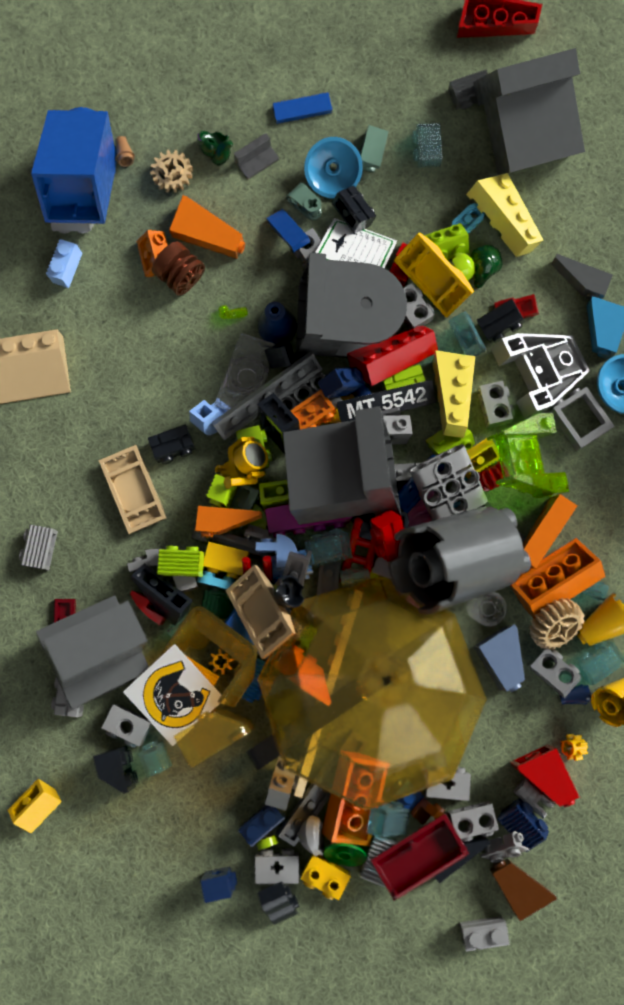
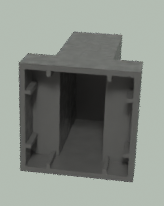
M576 48L499 68L473 82L477 105L484 104L498 175L585 152L572 78L580 74Z
M380 406L355 410V420L283 432L290 512L299 525L372 513L377 517L388 510H393L401 516L392 441Z
M115 595L36 631V635L71 711L137 679L149 668L142 653L147 643L144 632L129 601L119 605Z

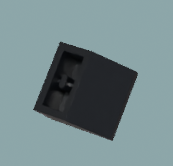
M127 745L93 756L99 779L124 794L136 787L135 783H138V776L135 770L132 771L131 762H133V755L131 750L127 749Z

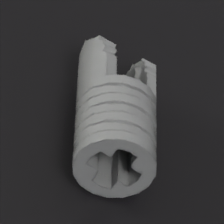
M526 778L514 789L513 793L521 798L523 802L529 803L533 811L543 819L547 816V813L536 803L540 800L549 808L554 806V803Z

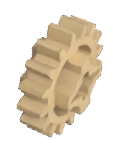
M167 150V155L161 152V158L155 157L154 161L156 164H151L153 171L150 173L154 184H158L160 190L165 187L167 193H169L170 189H173L174 193H177V188L184 190L183 185H189L188 179L193 178V168L190 165L189 158L185 159L184 153L178 155L177 150L173 154Z

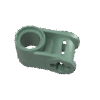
M299 183L286 198L291 205L294 204L293 207L295 209H298L308 219L317 220L322 214L321 200L305 184Z

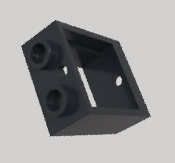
M272 393L257 404L261 428L265 430V433L285 454L283 432L300 430L299 420Z

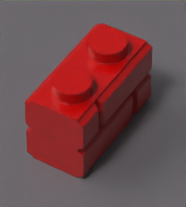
M388 510L370 521L372 525L370 534L377 545L374 547V550L378 557H382L387 562L398 557L400 540H395L394 536L397 532L404 529L401 516L393 510Z

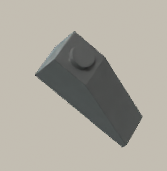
M556 254L551 264L588 301L592 296L603 299L613 276L610 273Z

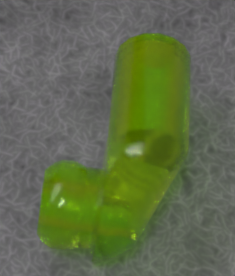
M222 305L218 308L219 316L222 319H237L248 316L246 307L229 309L227 305Z

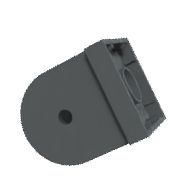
M310 252L299 281L295 358H302L310 351L316 356L348 358V352L367 345L381 343L392 337L401 327L407 312V299L401 283L391 272L378 265L326 259V254Z

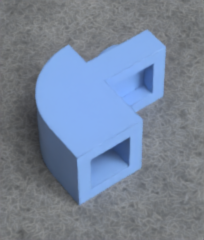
M219 399L212 405L203 400L189 411L190 422L208 436L213 435L218 431L212 422L230 410V408Z
M277 534V542H273V539L268 538L261 539V542H256L255 550L257 553H276L277 569H285L290 551L298 553L294 542L282 534Z

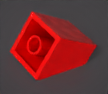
M547 744L510 761L513 768L558 806L569 807L575 804L576 799L580 798L557 748Z

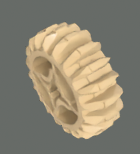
M560 598L558 601L553 600L551 604L547 603L545 608H541V611L535 614L536 618L531 621L532 625L529 627L531 630L529 634L541 648H547L548 650H554L556 647L560 648L563 644L567 645L569 640H573L572 638L575 635H578V630L582 629L585 615L577 603L568 598Z

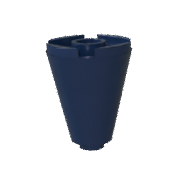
M271 302L265 307L258 320V332L265 342L276 345L285 340H291L296 333V319L286 307L279 302Z

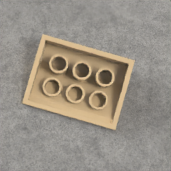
M58 329L0 339V404L71 393L64 338Z

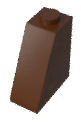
M509 859L493 863V868L490 871L519 921L524 920L557 900L551 890Z

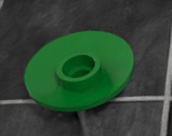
M335 843L328 845L324 849V857L337 865L355 867L366 862V853L353 844Z

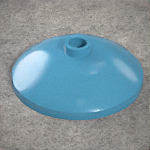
M327 137L315 143L309 150L304 165L305 176L310 187L319 195L327 198H335L339 191L351 186L356 187L361 179L363 170L362 159L356 147L348 140L340 137ZM330 164H336L337 168L335 171L329 169Z
M624 354L608 359L601 366L597 376V389L602 401L610 409L624 414ZM618 384L622 386V390L618 388Z

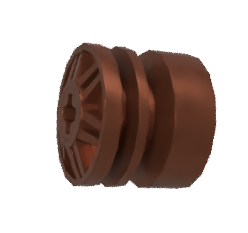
M178 241L166 246L152 265L153 274L162 282H167L168 288L172 289L179 296L187 293L199 281L205 269L204 263L198 260L195 255H190V251Z

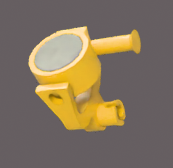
M241 437L228 448L229 461L224 463V465H217L215 467V473L219 472L220 474L218 475L225 477L224 486L226 489L232 486L253 485L258 482V478L265 475L264 471L260 470L267 465L268 455L265 448L255 441L254 437Z

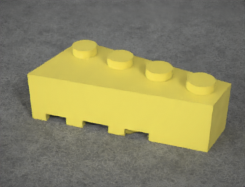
M508 173L478 180L466 194L470 200L474 199L476 201L478 210L488 216L491 220L489 224L493 229L495 228L502 234L501 239L516 257L532 252L543 241Z
M435 350L432 365L438 392L437 398L440 405L443 435L464 438L469 420L475 356Z

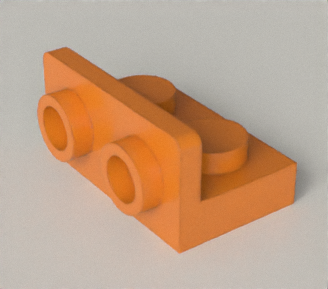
M147 230L136 241L145 277L154 276L152 265L160 252L168 246L163 231Z
M319 390L290 410L299 420L300 429L317 427L323 422L326 424L333 420L336 414L335 407L324 396L322 390Z

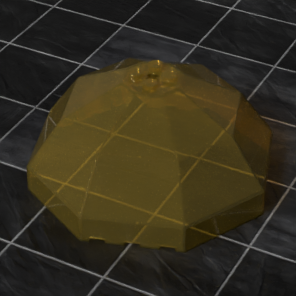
M382 576L305 599L300 607L293 608L290 617L295 634L269 655L258 677V683L265 701L263 705L284 770L364 811L452 780L487 700L455 614L446 609L432 614L419 613L418 609L422 606L411 595L399 596L393 582ZM296 641L301 642L298 649L290 647ZM389 675L393 684L384 687L381 677Z

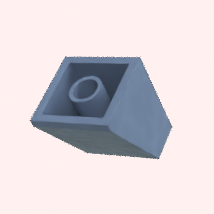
M515 624L507 625L473 646L499 690L514 692L521 687L520 683L525 678L517 627Z

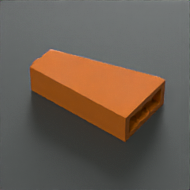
M182 196L169 229L172 238L237 259L239 253L242 254L245 248L242 234L189 197Z
M561 494L553 496L548 500L523 542V549L528 553L531 560V569L538 567L577 508L576 504Z

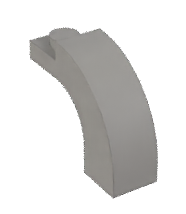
M159 549L145 550L146 559L144 556L132 559L133 562L127 564L129 572L135 573L144 563L150 568L158 567ZM173 576L176 588L183 593L200 588L197 577Z

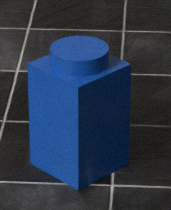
M77 107L69 111L48 110L31 172L45 223L105 224L117 165L108 111H94L85 107Z

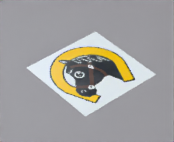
M175 644L123 691L172 747L225 699Z

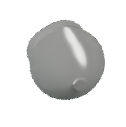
M310 816L301 825L297 836L307 851L314 856H322L324 854L325 835L322 833L323 823L318 817Z

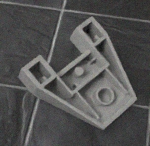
M518 333L502 338L491 348L499 366L515 361L527 385L529 393L517 401L524 419L539 415L550 408L590 371L573 336Z

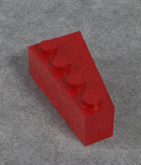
M465 0L457 38L535 34L543 4L523 0Z
M417 326L412 330L392 336L381 343L367 345L348 352L347 357L350 368L356 367L360 370L363 380L373 386L434 355L435 350L438 351L434 330L425 326Z

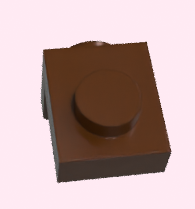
M423 797L410 814L424 825L431 816L437 819L443 815L445 810L436 802L432 805Z

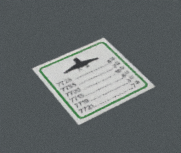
M334 218L315 253L326 254V259L369 263L385 268L397 241L366 229L354 234L346 222Z

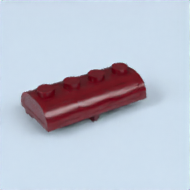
M443 814L376 856L371 862L392 899L395 901L466 857L469 852L447 815Z

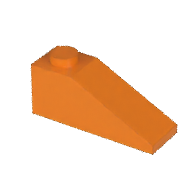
M198 506L195 531L201 533V537L213 538V535H221L261 519L262 513L255 510Z

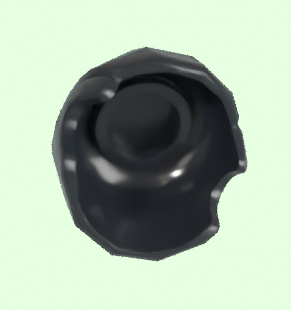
M285 575L277 579L273 587V596L277 604L284 608L300 607L305 601V597L302 596L304 587L298 582L297 578L292 575Z

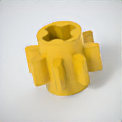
M219 649L218 655L211 653L214 659L208 664L214 665V673L219 669L222 675H224L226 668L229 670L233 669L230 666V662L235 661V659L229 658L231 651L223 654L222 649ZM220 656L227 660L223 668H221V664H217Z
M566 735L567 740L561 741V752L567 756V760H583L582 755L588 754V743L582 739V735Z

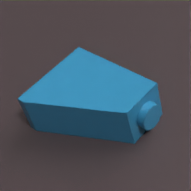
M592 296L587 303L592 352L597 353V356L601 358H612L617 353L624 332V306Z

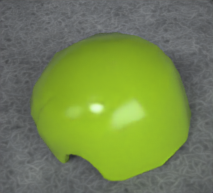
M462 252L452 255L450 258H453L454 267L462 271L468 281L472 279L475 274V263L472 258Z

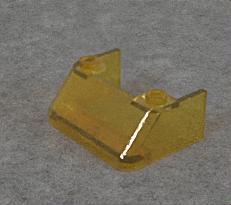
M196 606L189 612L160 655L162 656L174 644L185 653L189 645L197 650H202L207 647L210 641L214 642L239 662L234 671V678L218 700L220 704L235 707L254 680L257 649L255 645L208 609Z
M215 708L210 713L206 711L196 717L198 722L173 737L190 767L193 768L250 733L255 728V725L249 718L221 708L219 710Z

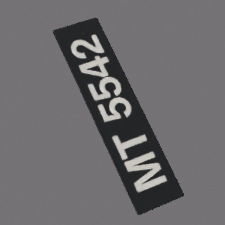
M433 380L337 402L340 422L355 420V410L380 406L382 411L399 407L400 411L434 404L436 403Z

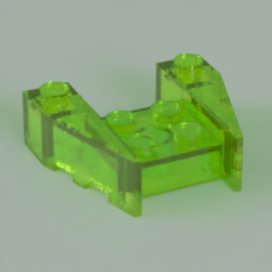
M553 413L535 414L487 438V441H496L503 473V479L497 480V485L517 489L518 492L523 494H532V497L549 498L570 492L566 472H544L538 439L557 433Z

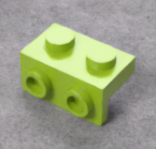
M461 223L425 235L441 249L447 260H450V257L458 252L469 253L468 233Z
M468 428L464 438L443 435L442 429L425 440L428 447L436 455L458 445H464L466 451L475 445L473 434Z

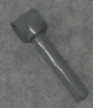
M194 528L191 536L192 539L203 541L206 544L215 541L261 557L269 556L270 554L257 553L255 550L256 542L229 533L206 538L201 537V533L195 531Z

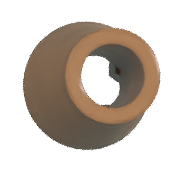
M119 136L115 139L116 161L120 166L128 167L133 164L135 155L126 137Z

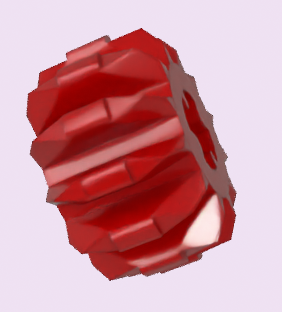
M502 461L493 463L491 466L488 465V468L478 472L479 481L484 491L493 490L511 478L508 466Z

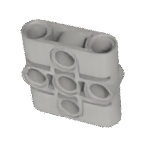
M464 445L455 446L410 469L411 476L419 491V497L424 502L432 521L476 509L488 501L479 481V474L475 471ZM444 463V469L441 472H437L438 465ZM471 472V477L464 481L465 474ZM452 481V487L446 490V484ZM434 491V496L431 499H427L428 492ZM460 500V505L453 508L454 502Z

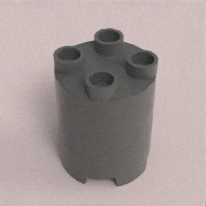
M485 506L404 528L397 532L394 538L395 540H400L398 557L388 561L391 580L398 595H411L422 606L418 609L419 613L432 614L511 586L516 582L520 574L528 572L531 567L530 557L523 549L522 540L516 528L517 518L514 512L509 508L498 510Z

